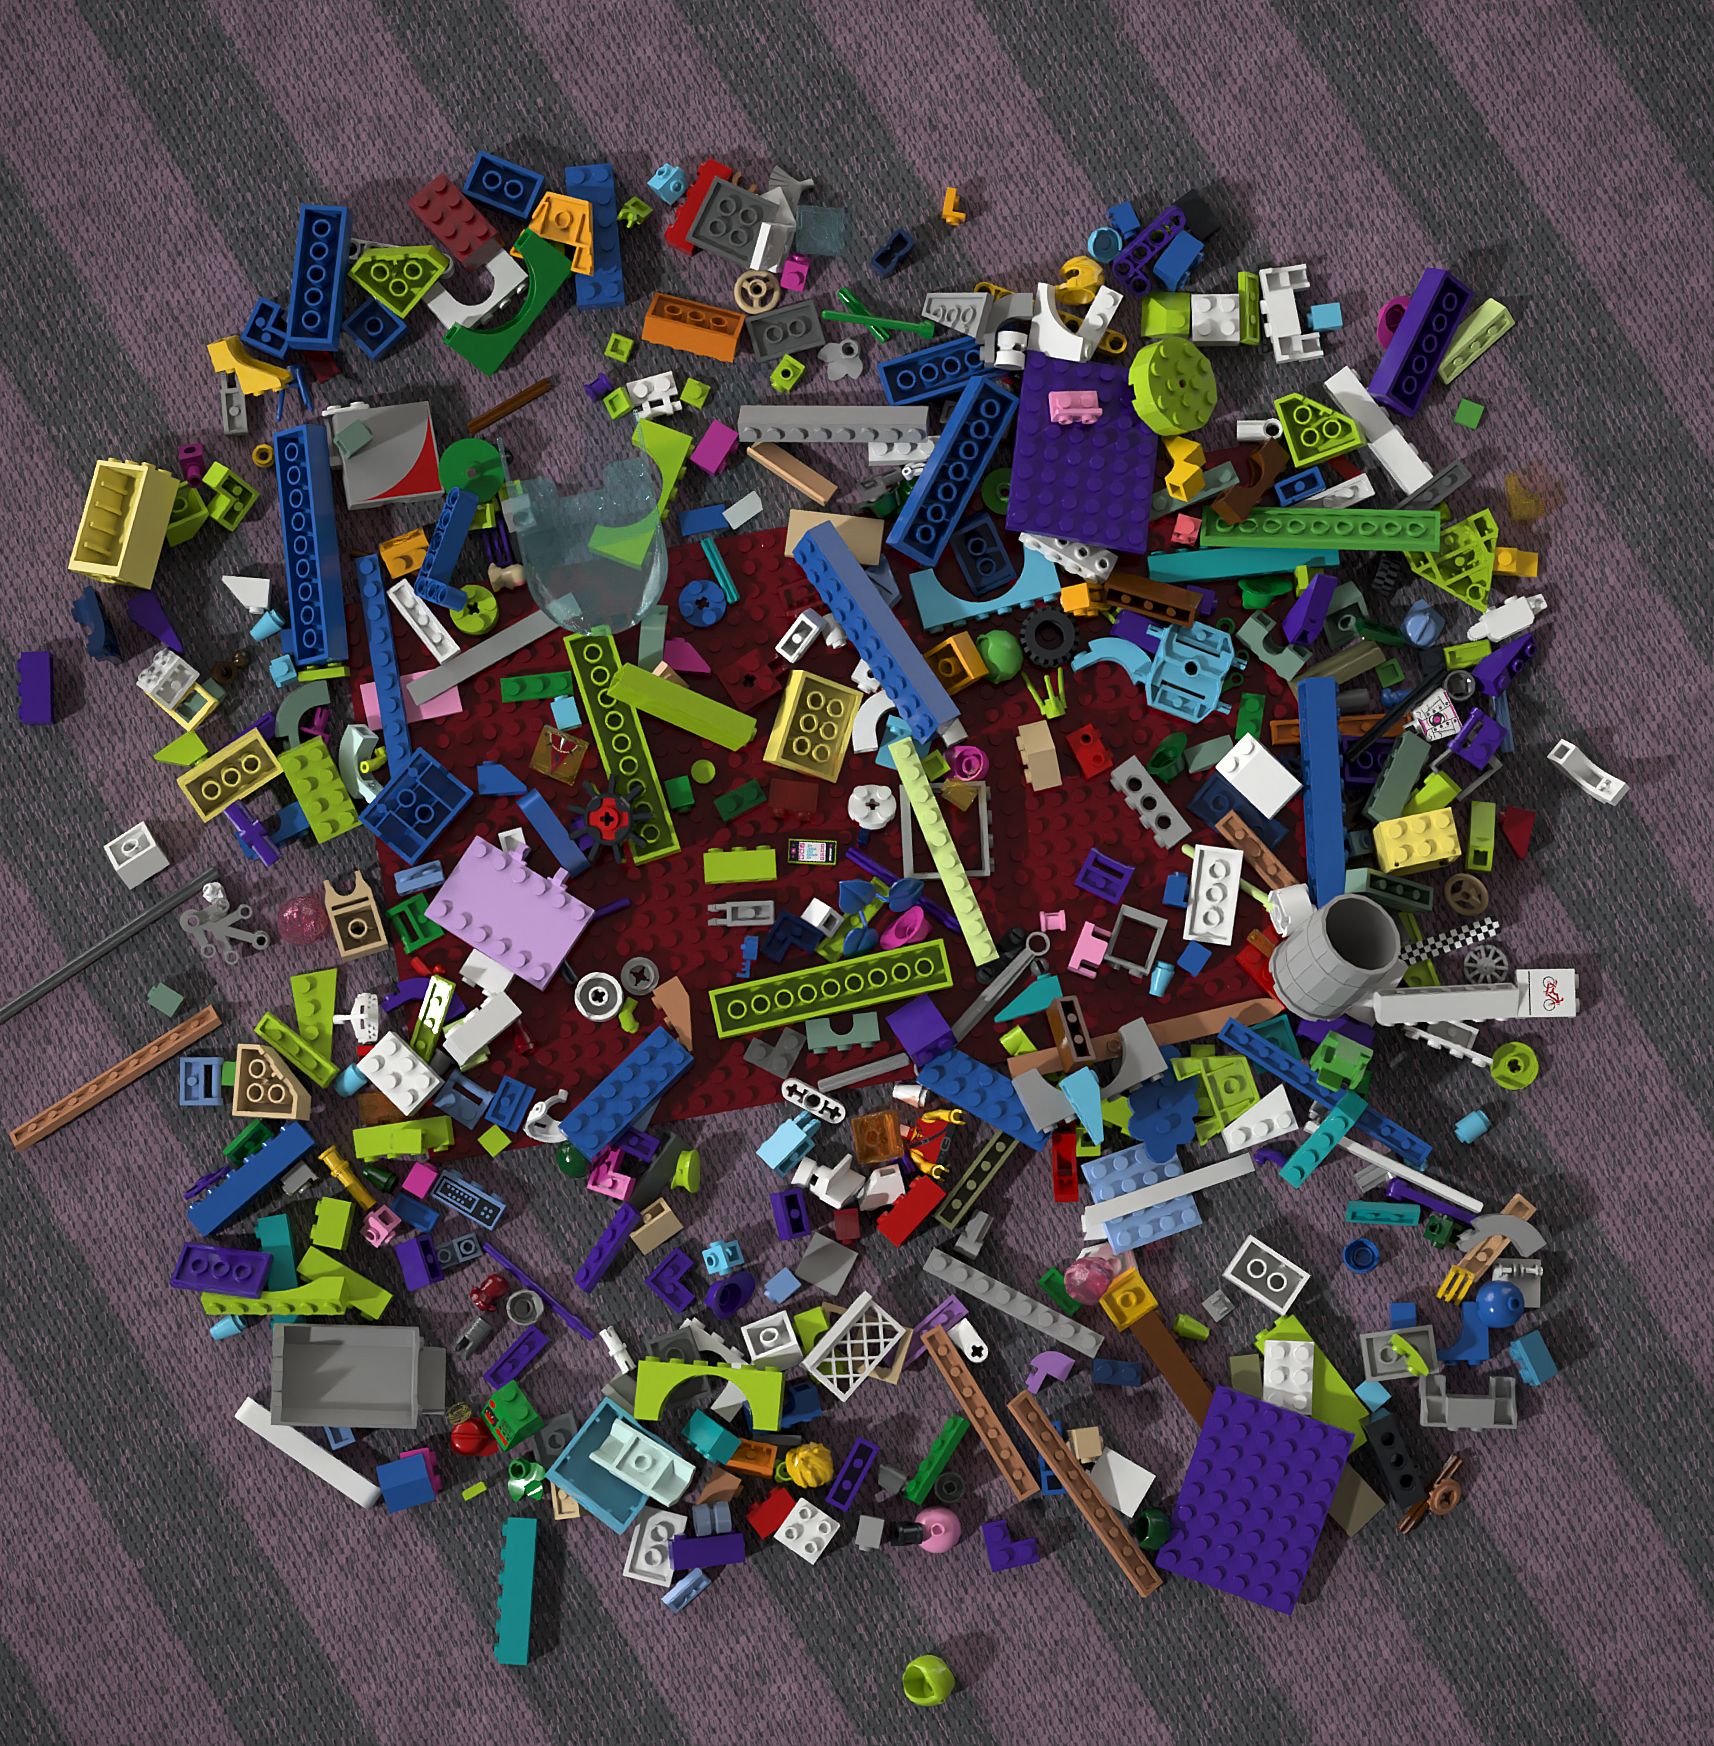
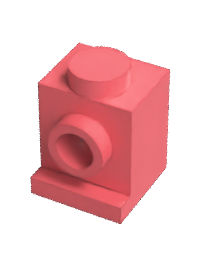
M1179 514L1171 541L1194 547L1202 520Z

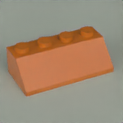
M655 292L645 317L642 340L653 344L670 346L676 350L693 352L700 356L713 357L720 361L733 362L746 315Z

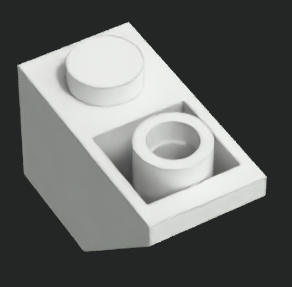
M898 1164L873 1171L857 1196L861 1211H872L886 1204L894 1205L893 1202L901 1193L906 1196Z

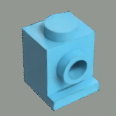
M289 654L271 661L272 665L269 666V670L278 688L298 681V673Z

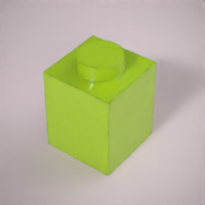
M393 1129V1134L390 1135L389 1140L390 1148L393 1149L395 1154H427V1130Z

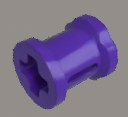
M600 373L599 378L589 385L585 384L583 386L594 403L607 391L614 390L612 384L603 373Z

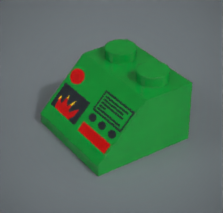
M514 1379L493 1393L480 1414L505 1453L545 1426Z

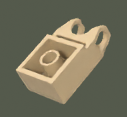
M360 870L355 871L356 888L348 896L338 895L330 886L329 880L323 881L326 889L325 905L343 963L389 949L371 888L363 880ZM356 927L364 930L361 935L352 933L355 932Z

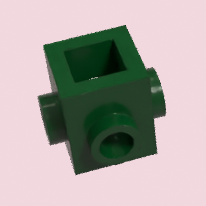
M1442 1214L1441 1218L1431 1215L1423 1237L1431 1241L1430 1246L1443 1251L1445 1247L1458 1251L1459 1247L1456 1242L1461 1239L1459 1236L1466 1231V1228L1456 1224L1455 1218Z

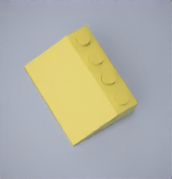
M791 670L763 760L783 768L836 783L852 733L854 720L864 693L804 670Z

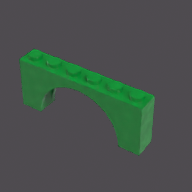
M528 227L513 245L524 258L530 276L528 296L521 310L509 322L488 330L471 329L455 321L442 338L444 343L489 377L501 369L502 361L505 357L514 352L517 346L516 343L521 336L524 337L529 332L534 319L543 314L547 302L558 294L560 285L573 274V271H571L573 262Z

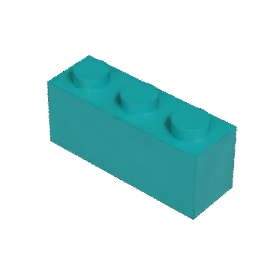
M699 1409L695 1411L681 1432L688 1438L686 1443L714 1464L720 1461L726 1465L742 1442Z

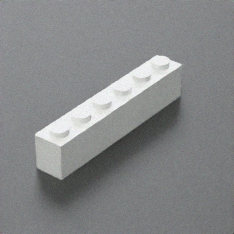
M1346 366L1324 382L1323 388L1344 415L1361 422L1368 446L1406 495L1409 496L1433 477V470L1427 462L1424 461L1422 463L1417 456L1419 453L1412 443L1408 444L1404 440V433L1397 424L1393 425L1388 419L1390 415L1383 406L1379 407L1374 401L1375 398L1367 393L1368 387L1364 388L1359 382L1361 378L1358 373Z
M1512 983L1374 989L1373 1017L1382 1026H1394L1395 1023L1417 1025L1418 1022L1439 1024L1441 1021L1462 1023L1464 1020L1485 1022L1486 1019L1493 1018L1499 1021H1507L1509 1018L1518 1017L1519 989Z

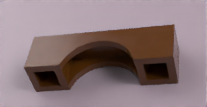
M1273 437L1259 442L1247 458L1252 472L1249 486L1244 488L1235 484L1222 490L1211 504V507L1229 526L1237 522L1243 523L1250 516L1249 511L1251 508L1257 506L1263 499L1261 495L1274 485V478L1286 469L1287 466L1285 464L1291 456Z

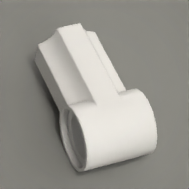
M1277 419L1237 421V442H1261L1270 437L1279 442L1283 436L1281 422ZM1274 426L1278 428L1279 433L1276 436H1269L1266 433L1267 428Z

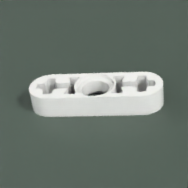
M788 1078L783 1082L782 1094L785 1099L830 1123H839L844 1119L845 1108L840 1101L825 1093H821L818 1089L797 1078ZM796 1084L799 1092L803 1093L804 1089L807 1091L804 1093L802 1101H800V1094L793 1092L790 1095L786 1087H792ZM812 1094L820 1097V1103L815 1107L809 1106L806 1102L808 1096ZM825 1100L828 1101L826 1103L827 1107L834 1109L837 1106L840 1115L835 1114L831 1117L830 1111L826 1108L823 1109V1112H820Z

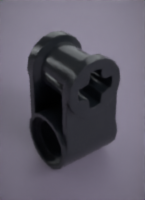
M890 1522L891 1546L922 1544L923 1528L920 1522Z

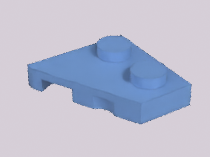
M881 553L879 567L869 566L865 573L891 610L902 598V595L885 555Z

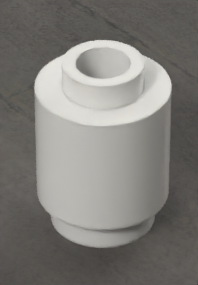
M833 613L823 616L828 622L821 631L827 646H833L834 649L846 645V640L848 639L846 632L841 624L835 620Z

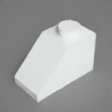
M235 576L222 577V581L244 607L250 609V613L264 614V610L270 611L272 581L270 579Z

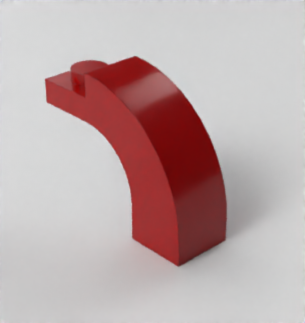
M1064 1120L1057 1124L1058 1128L1051 1135L1054 1201L1064 1203L1079 1202L1075 1120L1067 1124Z

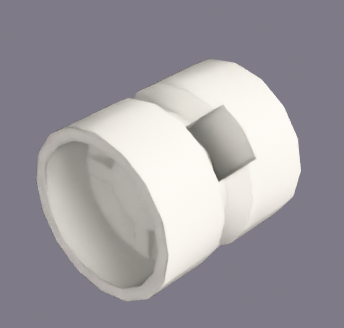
M1014 331L998 332L996 347L999 348V351L995 352L994 367L1011 371L1023 370L1026 355L1022 351L1026 350L1028 335Z
M804 1156L791 1184L801 1189L807 1187L809 1188V1193L820 1197L824 1179L832 1169L824 1165L818 1167L816 1161ZM813 1174L819 1177L817 1182L811 1180Z

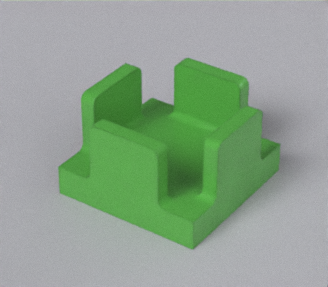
M1330 1030L1311 1057L1309 1063L1311 1064L1310 1070L1315 1072L1319 1068L1320 1071L1316 1082L1334 1092H1338L1342 1080L1350 1083L1349 1089L1354 1090L1363 1078L1366 1065L1372 1058L1374 1050Z

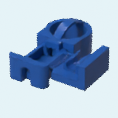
M746 935L744 944H741L743 959H746V963H742V965H745V968L741 970L745 971V974L738 972L736 977L749 978L750 962L757 958L758 936Z

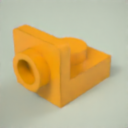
M947 187L942 219L946 220L947 224L958 226L960 223H965L966 214L953 211L958 210L960 196H955L956 188Z

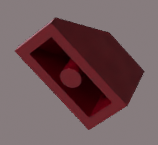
M1508 805L1504 811L1500 810L1497 824L1501 825L1500 832L1517 859L1523 860L1526 857L1536 812Z
M858 1209L833 1211L837 1241L842 1240V1245L855 1244L856 1239L861 1238Z

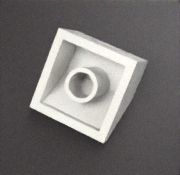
M144 821L104 846L116 872L130 890L142 884L155 873L161 872L170 864Z

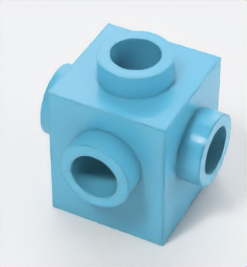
M667 163L659 168L647 183L658 197L670 205L680 198L690 186L685 179L686 173L680 167L676 166L674 168Z
M724 1240L716 1241L710 1244V1249L702 1251L709 1275L719 1272L720 1276L734 1272L732 1267L745 1263L737 1240L724 1243Z

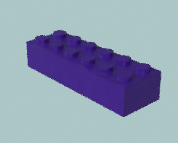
M1427 267L1368 387L1367 393L1393 413L1415 417L1474 292L1447 270Z

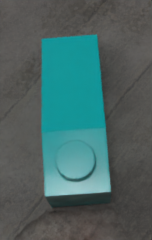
M1051 973L1038 976V981L1033 982L994 1018L995 1024L1044 1011L1049 1007L1054 998L1063 997L1057 975L1052 977Z

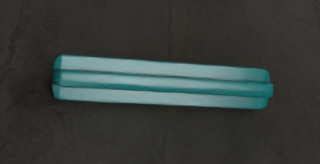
M713 538L704 539L701 545L728 603L733 604L739 601L740 596Z

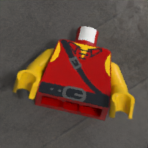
M939 1109L927 1112L922 1118H918L915 1127L904 1123L900 1125L897 1136L910 1140L908 1151H910L911 1160L921 1171L933 1176L940 1182L945 1181L940 1178L941 1172L946 1171L949 1173V1170L943 1167V1163L956 1124L964 1125L966 1123L959 1120V1116L962 1113L967 1114L966 1111Z

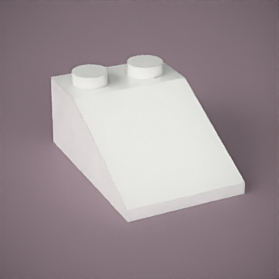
M1249 733L1216 766V769L1269 820L1303 787L1291 772L1258 739Z

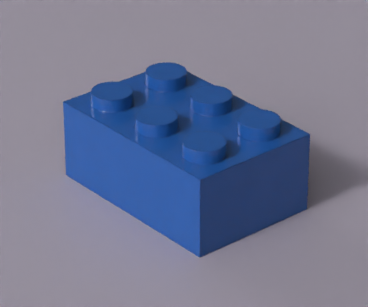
M479 150L461 193L474 204L529 225L546 186V179L543 175Z

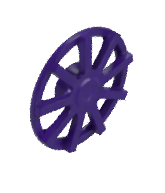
M225 1165L197 1180L195 1185L183 1194L185 1200L187 1201L191 1197H195L204 1188L207 1187L208 1189L210 1184L223 1178L226 1173L231 1171L229 1166Z

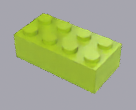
M321 735L278 755L279 763L319 844L362 824L357 819L360 814Z

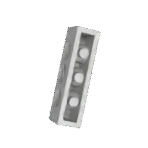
M1135 755L1111 772L1112 779L1110 782L1118 792L1120 790L1124 792L1127 796L1125 798L1126 803L1132 810L1137 809L1141 814L1139 818L1146 829L1151 827L1156 834L1154 839L1161 848L1165 846L1167 850L1171 849L1192 832L1191 828ZM1133 779L1138 780L1141 783V789L1139 791H1132L1128 786V782ZM1145 799H1153L1156 807L1153 810L1145 809L1143 806ZM1161 817H1166L1170 821V827L1161 829L1157 824V820Z

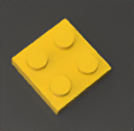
M1134 1266L1094 1293L1119 1332L1126 1329L1129 1322L1149 1308L1155 1309L1159 1306Z

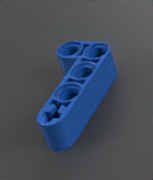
M536 788L516 801L560 864L569 872L571 879L591 866L576 843L569 839L568 832Z

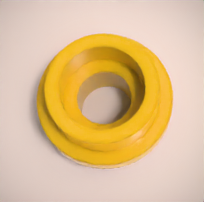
M261 444L254 449L252 459L258 467L268 468L275 462V451L271 446ZM266 452L269 457L267 460H261L260 455Z

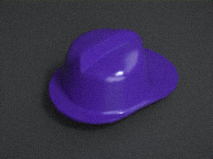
M741 1271L727 1280H718L710 1286L704 1303L713 1309L717 1318L721 1320L728 1319L749 1301L755 1289V1279L752 1274Z

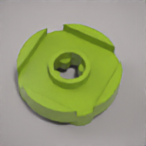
M1520 1042L1502 1045L1496 1049L1491 1057L1494 1060L1493 1064L1490 1065L1491 1076L1498 1085L1505 1089H1523L1531 1084L1537 1076L1539 1065L1534 1055L1535 1053L1529 1046ZM1515 1059L1518 1061L1517 1065L1521 1068L1513 1073L1510 1071L1508 1062H1513Z

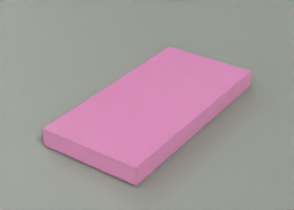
M432 670L400 676L408 724L463 712L458 686L456 685L424 704L417 706L406 685ZM375 682L362 684L360 688L369 729L371 731L382 730Z

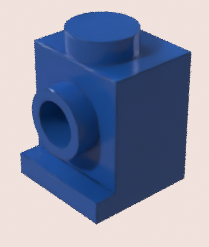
M1129 201L1107 210L1106 215L1108 219L1112 217L1114 219L1111 220L1113 229L1117 230L1118 233L1120 232L1121 237L1125 241L1137 236L1140 224Z
M1174 872L1173 875H1168L1162 905L1186 909L1187 902H1183V899H1188L1190 885L1187 884L1188 874Z

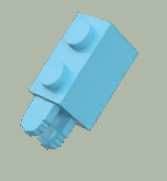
M807 1110L803 1111L793 1121L789 1118L780 1125L771 1138L765 1141L756 1152L781 1178L816 1145L810 1138L820 1128L821 1122L818 1119H813L807 1124L812 1117L811 1113Z

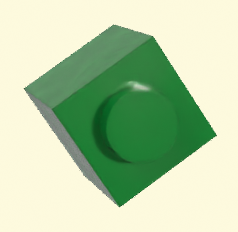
M688 776L664 781L672 811L677 810L678 814L691 811V807L695 806Z

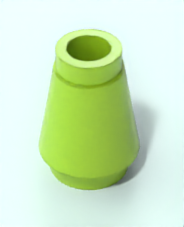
M1178 1314L1173 1323L1172 1330L1177 1333V1336L1205 1341L1210 1328L1188 1314Z

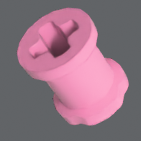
M1060 910L1058 913H1044V911H1040L1041 932L1045 933L1046 930L1054 929L1065 931L1064 910Z

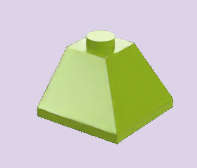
M1149 291L1146 295L1142 296L1141 338H1183L1188 340L1190 293Z
M187 481L180 483L167 526L165 537L170 547L193 538L209 516V512L198 490L189 487Z

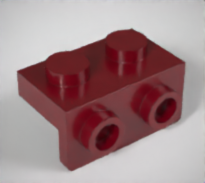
M807 577L777 587L787 617L792 615V618H798L802 612L809 608H814L817 611L828 607L822 601L816 587Z

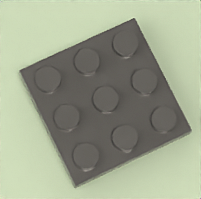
M715 176L685 240L750 270L762 222L772 223L780 206Z

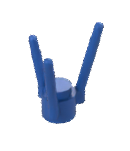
M301 365L287 366L285 369L291 372L294 380L286 384L292 389L300 388L304 404L308 405L309 411H313L303 367ZM285 389L280 390L279 402L277 409L278 422L281 421Z

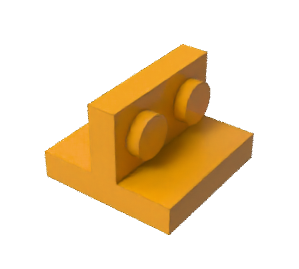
M422 527L378 544L392 579L421 568L429 547Z

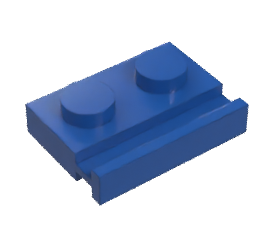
M504 1075L484 1119L517 1133L536 1093V1089Z

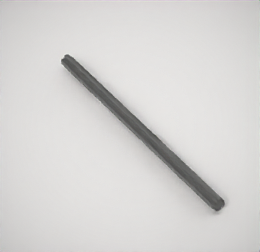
M214 866L210 867L0 1008V1024L202 890L206 884L220 878L218 870Z

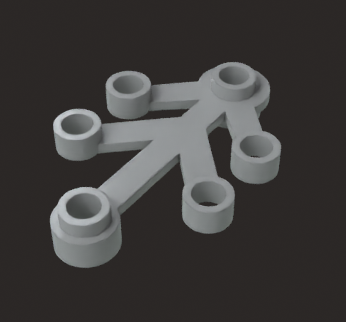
M223 897L216 899L214 904L201 911L195 909L184 911L180 917V925L184 931L194 934L201 947V953L206 958H212L216 953V949L211 943H208L202 929L213 933L224 953V960L231 965L237 963L239 955L231 948L225 936L250 942L258 950L266 949L270 944V937L263 930H256L251 933L229 926L241 918L248 919L251 917L252 908L247 904H241L237 910L215 922L205 919L216 912L223 913L229 909V902ZM220 901L226 902V907L224 909L218 908V903ZM247 907L249 913L245 916L241 915V909ZM191 917L196 918V924L193 926L188 924V919ZM260 936L265 938V942L262 945L257 944V938ZM208 946L212 947V953L206 955L204 949ZM229 953L235 954V959L233 961L227 960V955Z

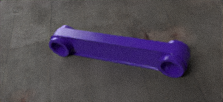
M1392 1178L1391 1182H1389L1385 1195L1387 1198L1399 1203H1403L1404 1199L1473 1227L1470 1221L1477 1218L1476 1216L1409 1188L1410 1184L1400 1179Z

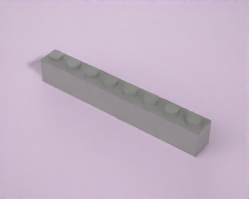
M741 405L738 419L740 442L927 443L930 428L928 406Z
M933 1248L923 1267V1270L1092 1359H1094L1105 1338L936 1248Z

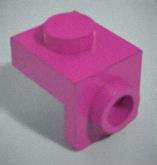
M801 253L789 254L785 262L780 287L803 292L812 260Z

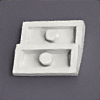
M762 222L750 268L758 271L768 270L774 273H782L790 252L796 227Z

